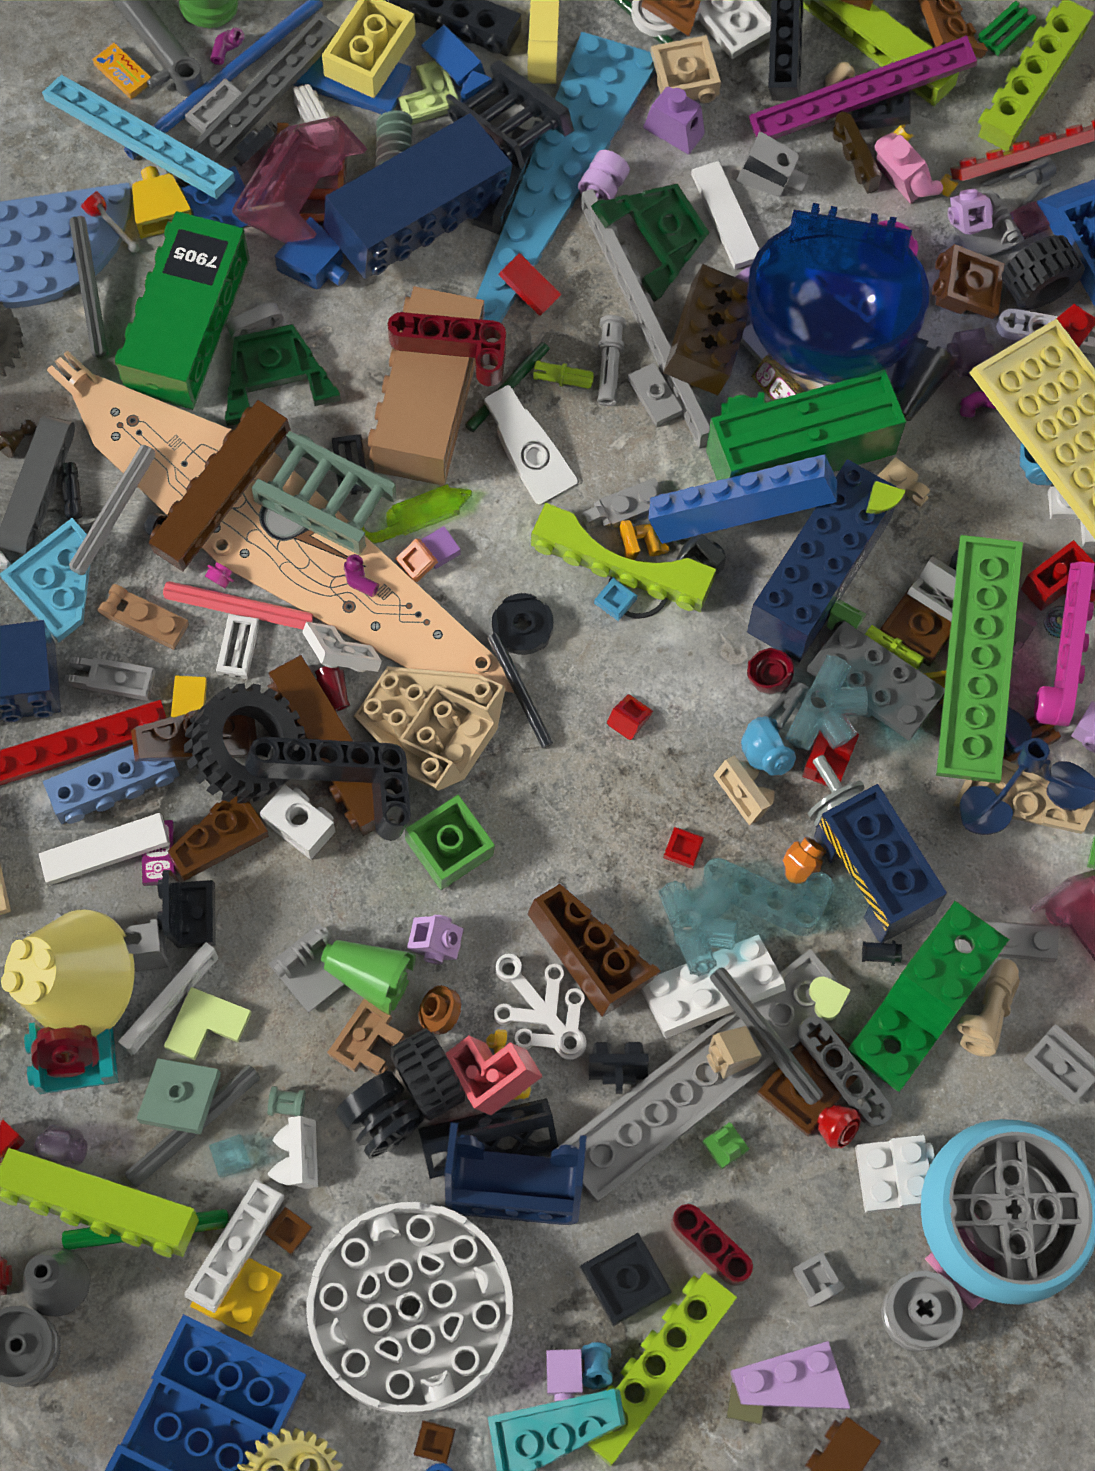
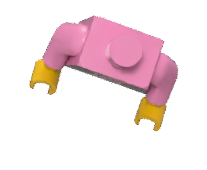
M900 125L893 133L877 140L875 150L877 152L876 164L879 170L910 204L919 197L939 194L949 197L959 185V183L950 180L952 176L949 174H945L940 181H932L927 163L908 143L913 134H908L904 130L905 125Z

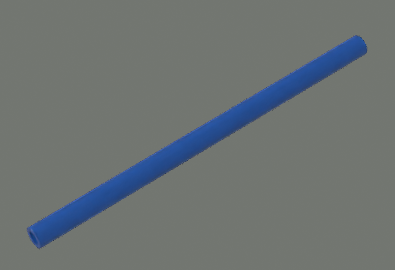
M307 0L152 126L166 134L186 118L185 114L225 78L228 81L233 80L323 7L322 1ZM127 147L124 148L125 153L132 160L139 156V154Z

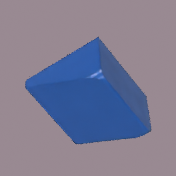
M472 71L460 92L461 102L463 103L492 83L491 77Z

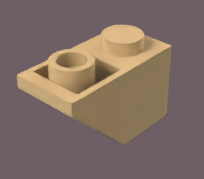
M746 1026L713 1035L708 1049L710 1054L706 1055L712 1070L715 1073L720 1072L723 1079L758 1063L761 1057V1053Z

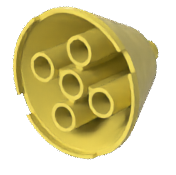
M75 910L58 917L26 938L18 939L12 943L5 963L1 985L6 992H9L44 1027L57 1029L85 1025L91 1028V1034L96 1037L104 1030L111 1029L126 1010L134 985L133 954L128 953L124 941L126 934L112 918L98 911Z

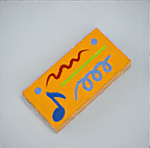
M115 43L92 59L94 65L131 100L148 87L147 80L151 79V77Z

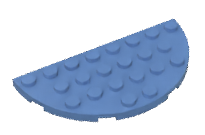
M130 183L1 201L0 308H20L44 304L63 297L64 292L80 284L70 227V218L85 217L96 276L115 255L123 239L101 216L91 217L80 206L90 195L98 191L106 201V213L124 232L131 216L132 195Z

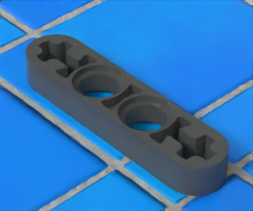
M813 1016L805 1019L799 1025L797 1031L800 1042L851 1108L858 1111L862 1122L870 1127H879L887 1123L892 1114L889 1101L832 1028L820 1017ZM809 1024L812 1028L818 1026L821 1030L818 1033L821 1041L825 1042L829 1038L832 1043L818 1052L816 1047L820 1046L821 1043L816 1037L808 1038L809 1027L807 1025ZM834 1049L841 1053L843 1061L840 1067L834 1068L827 1064L825 1056L828 1050ZM850 1076H857L862 1080L863 1090L860 1094H853L847 1089L846 1082ZM870 1091L873 1096L867 1100L872 1106L880 1105L883 1110L879 1113L881 1119L877 1116L871 1118L868 1114L871 1111L869 1104L865 1101L860 1105L857 1100L865 1097Z

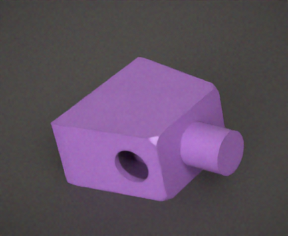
M666 87L651 106L643 129L689 155L705 133L702 107L699 103L687 97L683 89Z

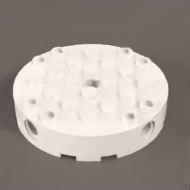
M400 1202L381 1206L362 1214L339 1231V1234L322 1252L312 1273L307 1296V1322L316 1354L333 1380L345 1392L366 1406L379 1411L398 1415H422L444 1410L466 1399L484 1384L498 1366L509 1342L512 1329L513 1294L508 1271L501 1255L488 1236L466 1217L442 1206L422 1204L421 1202ZM407 1299H416L420 1303L419 1311L414 1316L404 1315L401 1312L402 1303Z

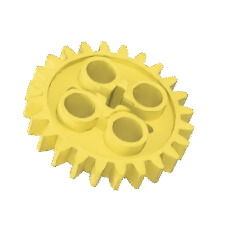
M282 1428L279 1439L276 1435L269 1432L267 1433L268 1444L265 1445L258 1440L255 1441L258 1452L253 1454L246 1451L245 1455L250 1462L248 1465L238 1464L237 1467L241 1471H267L271 1466L276 1465L277 1471H299L301 1463L308 1458L310 1464L307 1471H338L343 1464L337 1460H332L337 1452L330 1447L326 1449L328 1442L322 1438L316 1440V1434L308 1431L304 1436V1432L301 1429L295 1428L291 1436L290 1431Z

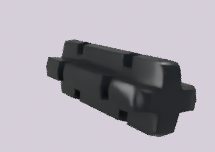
M75 462L62 463L60 465V472L62 476L65 515L68 520L71 518L80 519L83 513L80 504L78 468Z

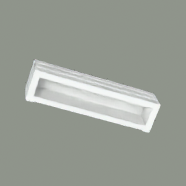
M309 84L294 87V104L316 144L321 145L334 142L336 127L334 122H330L329 113L324 111L323 102L318 100L317 91H313Z

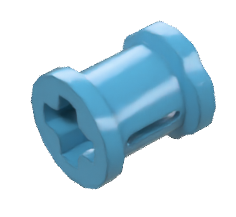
M592 1342L584 1345L581 1349V1358L585 1363L582 1383L588 1388L602 1389L612 1383V1373L608 1368L611 1348L605 1343Z

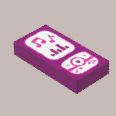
M164 820L170 845L141 854L142 884L144 886L157 885L158 880L162 879L163 870H171L176 876L175 866L168 855V850L175 844L173 820Z

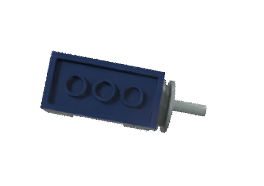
M824 755L814 759L815 767L832 792L808 812L809 818L815 820L816 832L814 838L826 850L825 856L828 861L832 863L840 858L869 904L864 919L879 943H884L935 915L947 892L879 784L863 791L865 786L862 781L842 786Z

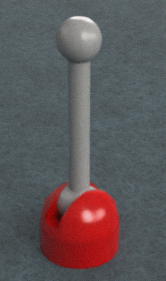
M98 191L94 192L82 203L80 207L91 217L101 216L128 244L130 252L137 253L140 250L139 243L132 241L106 213V201Z

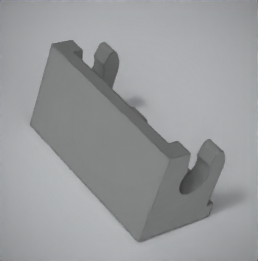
M157 919L150 920V923L130 926L125 930L126 935L138 933L142 936L140 942L126 945L128 953L133 954L135 972L169 967L166 936L163 930H159Z

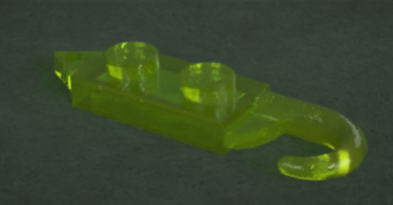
M446 484L392 505L386 514L387 528L376 532H369L363 526L362 530L373 544L382 543L402 534L404 536L459 515L461 507L471 497L472 490L452 488Z

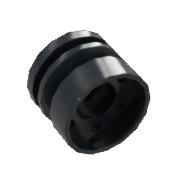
M391 1070L378 1074L365 1082L345 1098L335 1111L348 1131L365 1127L359 1133L356 1141L359 1146L366 1145L364 1152L369 1159L376 1158L402 1144L425 1119L420 1109L412 1110L415 1106L412 1098L396 1103L404 1092V1087Z

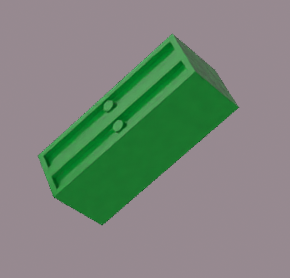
M884 369L713 417L710 422L706 452L717 480L824 454L833 472L840 471L847 459L857 465L896 455L906 420Z

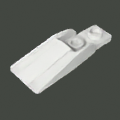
M507 385L485 398L484 402L498 424V436L507 457L536 504L541 505L577 484L576 476L554 443L529 411L523 408L510 386Z

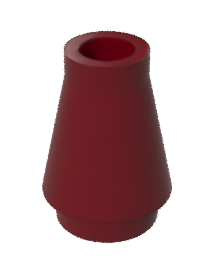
M324 666L316 670V680L334 710L338 712L348 708L350 703L348 701L344 670L340 669L339 666L337 668Z

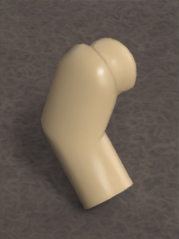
M848 62L838 63L826 76V87L854 77V67L849 65Z

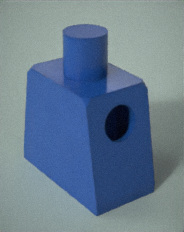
M311 217L274 255L277 271L313 289H320L328 279L341 286L349 276V271L341 266L344 261L342 250L331 236Z

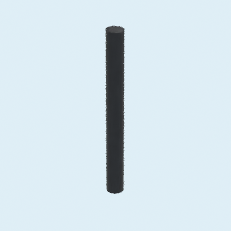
M499 633L490 635L487 639L542 749L552 745L553 741Z

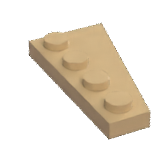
M1003 759L1000 784L965 780L953 806L959 807L963 794L974 786H986L992 789L996 796H998L1019 766ZM1025 771L1002 799V801L1011 806L1013 810L1012 819L1079 834L1085 831L1095 810V802L1075 811L1059 808L1047 795L1046 789L1050 781Z

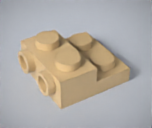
M707 35L651 46V55L658 76L657 84L660 94L666 87L673 89L681 88L686 92L687 97L694 101L699 100L701 103H709L716 96H719L721 81Z

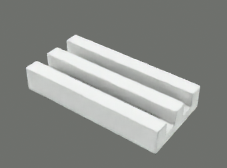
M228 614L216 668L217 675L229 674V677L241 676L242 679H248L260 625L258 618ZM235 623H240L232 662L229 667L226 666L233 629ZM248 624L251 625L244 654L242 668H238L246 627Z

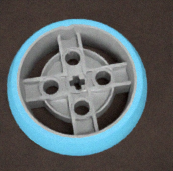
M1000 1119L981 1122L966 1128L954 1136L938 1152L928 1169L921 1195V1218L925 1237L934 1257L943 1270L956 1283L981 1298L1005 1304L1038 1302L1055 1295L1071 1284L1081 1274L1093 1254L1095 1248V1183L1080 1156L1070 1145L1051 1131L1039 1125L1021 1120ZM984 1147L986 1165L972 1176L963 1194H953L958 1173L964 1162L971 1154ZM1026 1152L1038 1159L1049 1170L1058 1184L1061 1193H1056L1053 1185L1042 1172L1027 1164ZM1004 1169L1008 1170L1011 1174L1012 1182L1010 1185L1003 1178ZM975 1203L982 1208L983 1217L981 1220L974 1214L973 1208ZM1039 1203H1042L1046 1208L1047 1214L1045 1218L1038 1212ZM1007 1206L1013 1209V1216L1006 1213ZM1059 1227H1066L1064 1240L1058 1255L1045 1271L1037 1275L1035 1257L1048 1247L1057 1234ZM957 1229H964L971 1242L980 1251L994 1258L995 1273L975 1259L963 1243ZM1010 1237L1017 1242L1018 1251L1016 1254L1009 1247Z

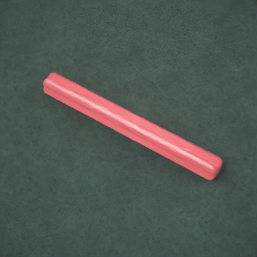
M171 581L166 582L163 590L164 598L239 616L258 618L261 621L303 630L306 622L313 623V614Z

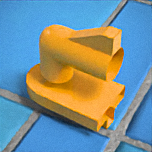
M630 520L621 522L620 533L624 544L625 558L636 560L640 553L637 539L642 538L645 540L649 556L654 557L669 552V547L666 543H661L651 524L633 527Z

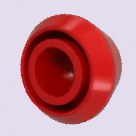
M839 1105L831 1108L826 1107L819 1115L817 1121L820 1134L832 1149L847 1146L857 1134L861 1124L858 1111Z

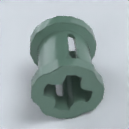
M272 1086L268 1100V1116H274L275 1113L293 1115L295 1117L303 1116L306 1091L299 1090L298 1093L282 1091L278 1089V1086Z

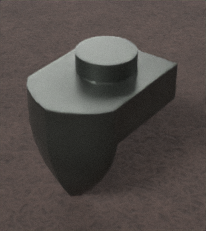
M703 534L691 537L684 544L676 561L685 558L691 559L695 556L702 564L715 568V576L724 570L726 562L723 548L718 543L711 542Z

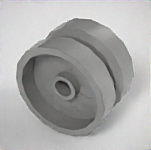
M926 1270L911 1272L899 1279L885 1295L881 1309L883 1326L890 1338L902 1348L915 1352L933 1350L951 1339L960 1327L963 1314L961 1297L954 1285L941 1274ZM919 1307L924 1308L926 1315L920 1317L917 1314L916 1310H918Z

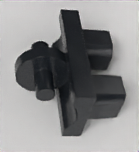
M595 1042L593 1052L589 1054V1080H602L603 1085H615L616 1094H623V1084H636V1080H644L648 1077L649 1054L644 1053L641 1042L626 1043L624 1045V1054H612V1046L608 1042Z

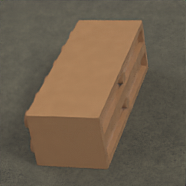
M414 286L411 297L405 298L403 312L484 320V300ZM431 332L426 335L432 337L438 334ZM460 335V336H458V337H456V338H457V339H466V338H468V337L465 336V335ZM392 349L389 359V367H392L390 376L385 375L382 385V393H385L384 400L377 403L375 420H378L376 429L371 428L368 437V447H371L369 460H373L374 472L445 486L476 366L475 358L405 352Z

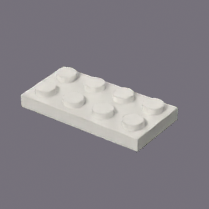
M759 934L661 973L641 989L665 1039L734 1011L710 980V975L718 968L723 967L728 971L752 1003L786 990L785 982Z

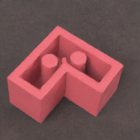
M469 1035L445 1053L473 1108L489 1115L494 1114L543 1077L529 1052L513 1043H509L493 1055L485 1042Z

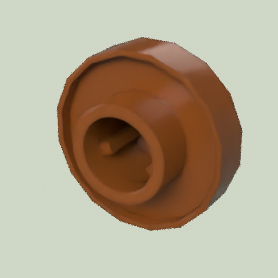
M439 985L427 992L419 1008V1020L423 1028L440 1035L447 1033L454 1027L461 1014L462 1005L456 990Z

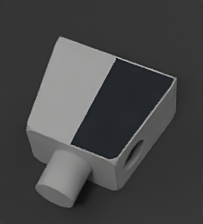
M759 131L736 182L774 196H780L786 185L802 192L809 175L794 169L799 158L798 153Z

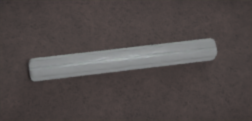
M147 445L139 447L69 563L70 569L73 572L83 575L89 568L155 458V450Z

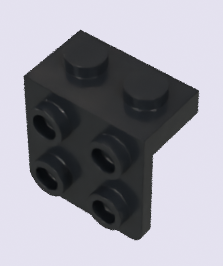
M163 870L162 879H159L157 884L158 896L162 899V911H158L157 915L159 930H163L167 939L177 948L202 947L205 942L210 946H216L214 881L180 882L171 870Z

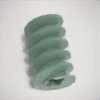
M396 110L383 113L378 117L376 121V167L411 147V134L413 131L411 124L413 119L409 113Z

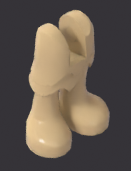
M1000 959L994 964L986 984L982 1002L985 1006L979 1016L963 1015L958 1022L957 1028L964 1034L960 1042L961 1046L977 1056H992L996 1053L999 1046L1003 1018L1010 1015L1011 1004L1020 983L1018 968L1012 960Z

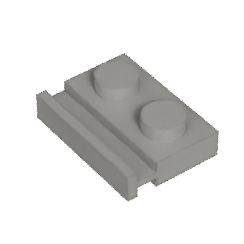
M1057 1024L1048 1031L1023 1059L1026 1064L1073 1105L1095 1081V1058Z

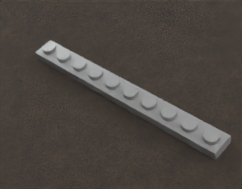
M593 188L582 192L581 202L584 215L668 386L683 409L682 415L698 448H703L707 446L711 418L709 415L704 416L700 408L702 407V402L696 390L692 391L688 383L663 373L673 342L667 341L664 323L660 317L655 316L652 310L654 306L651 296L648 292L644 293L641 288L640 274L636 268L632 269L629 263V252L626 246L620 245L617 239L618 231L615 224L605 229L591 208L593 203L603 199L597 198Z

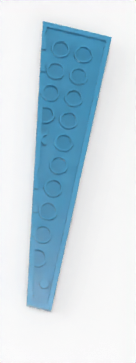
M581 32L555 97V100L569 109L574 131L564 137L556 130L550 129L540 137L541 140H538L535 148L536 151L532 155L476 296V299L484 300V320H493L500 323L503 321L514 303L517 293L498 274L519 253L533 266L538 264L547 244L551 243L562 220H565L580 196L578 183L589 169L592 160L600 150H608L616 132L620 131L629 111L634 108L642 90L647 87L655 74L656 69L651 52Z

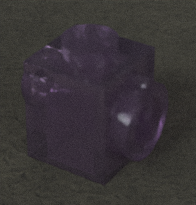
M984 328L955 332L952 342L948 343L946 351L956 359L957 363L954 370L957 371L958 378L965 376L973 378L970 375L973 368L994 356L993 345L987 342Z

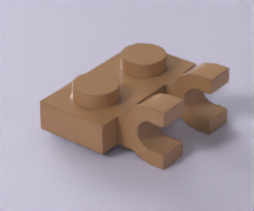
M363 999L327 1053L331 1058L355 1073L363 1065L370 1072L378 1075L389 1069L386 1061L370 1053L378 1039L381 1038L387 1044L393 1046L403 1041L405 1035L388 1025L392 1020L391 1015L383 1013Z

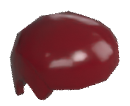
M774 648L760 650L748 661L747 677L750 683L761 693L769 695L781 693L792 682L794 664L792 659L782 650Z

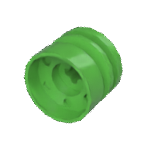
M179 0L181 13L187 21L204 28L220 27L230 22L236 15L239 4L238 0Z

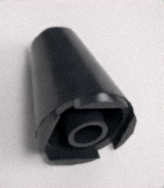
M905 336L900 343L890 382L906 421H911L952 373L957 363L956 359L945 349L937 346L936 350L927 346L929 341L915 336Z

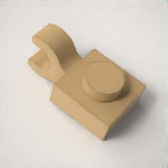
M896 457L878 475L880 478L905 490L904 495L919 507L929 498L926 495L930 492V489L926 485L916 482L919 474Z

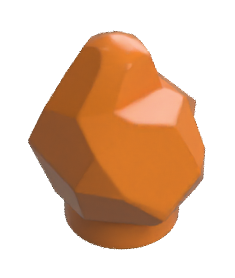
M805 837L802 842H794L783 858L787 880L794 884H800L818 875L823 863L822 857L826 850L809 837Z

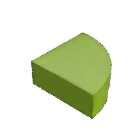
M875 481L866 513L880 514L894 508L904 496L905 490Z

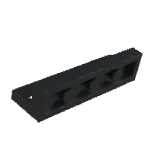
M535 120L532 127L537 125L540 121ZM517 127L513 130L510 138L515 140L528 130ZM540 137L520 150L525 166L519 169L512 163L509 183L506 184L498 204L495 206L492 204L484 209L478 217L474 218V226L499 235L501 234L532 155L536 151L535 148L538 140H541Z
M547 1098L502 1108L492 1115L481 1113L418 1128L429 1179L445 1176L446 1164L434 1167L431 1155L441 1152L447 1153L451 1123H458V1137L471 1135L478 1138V1141L484 1145V1151L532 1155L559 1147L553 1115ZM548 1127L550 1139L539 1142L529 1139L534 1130ZM511 1136L518 1140L510 1149L503 1150L496 1146L504 1137Z

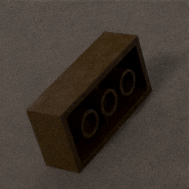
M702 264L690 285L663 373L718 396L731 376L757 286Z

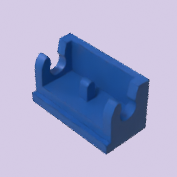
M445 25L421 45L422 49L461 88H463L472 71L486 75L482 62Z

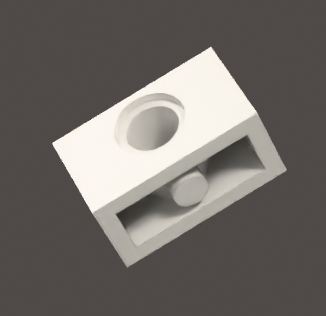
M284 784L260 811L262 821L312 860L336 832L332 822L334 818L324 808L319 806L316 809L309 804L308 801L310 799L300 789L295 787L292 790ZM297 815L308 817V820L302 825L292 823L293 818Z

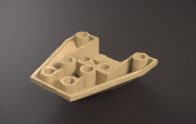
M387 666L354 717L378 743L397 744L405 751L407 772L412 779L439 791L466 778L497 731L505 687L479 674Z

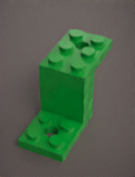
M954 901L902 971L882 1004L848 1048L850 1053L859 1064L900 1092L1010 939ZM960 939L967 941L971 946V952H960L955 946V941ZM887 1039L896 1041L900 1051L895 1054L889 1053L885 1050L883 1041Z

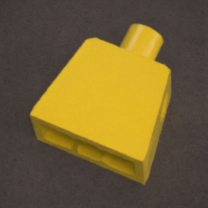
M148 166L142 169L141 175L143 180L132 184L135 222L140 239L164 233L167 222L173 220L176 211L192 215L189 204L172 174L159 175L158 168L155 166Z

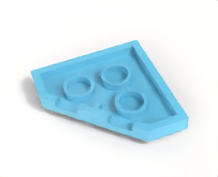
M73 518L0 573L1 579L38 620L45 621L51 635L58 642L62 641L83 624L90 566L83 575L73 572L69 566V563L87 535Z

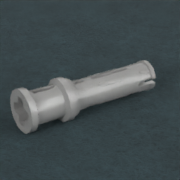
M607 315L600 319L602 337L598 342V349L602 356L597 402L603 406H614L617 403L619 355L625 347L622 341L623 329L626 327V320L620 316Z

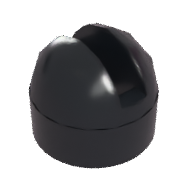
M160 513L150 514L146 522H144V529L147 534L151 535L155 525H162L168 516Z

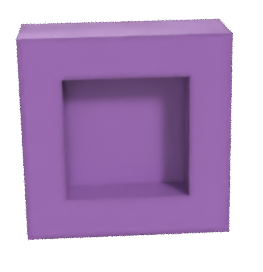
M445 526L421 539L438 560L434 569L461 555V549Z

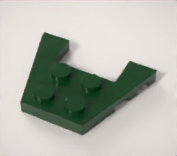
M678 183L644 190L642 193L621 195L605 201L604 199L598 200L591 206L605 229L630 214L663 265L644 276L641 281L654 303L664 295L681 269L710 233Z
M293 324L234 337L230 369L231 378L227 394V410L225 411L227 426L241 422L243 412L250 406L247 393L302 380H308L314 406L341 401L339 390L332 384L328 374L314 358L312 351Z

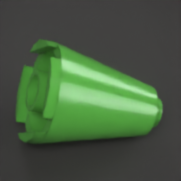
M336 940L333 945L328 943L321 957V961L325 963V971L388 1015H391V1010L395 1011L410 981L407 979L408 973L406 970L413 971L416 960L415 954L342 940Z

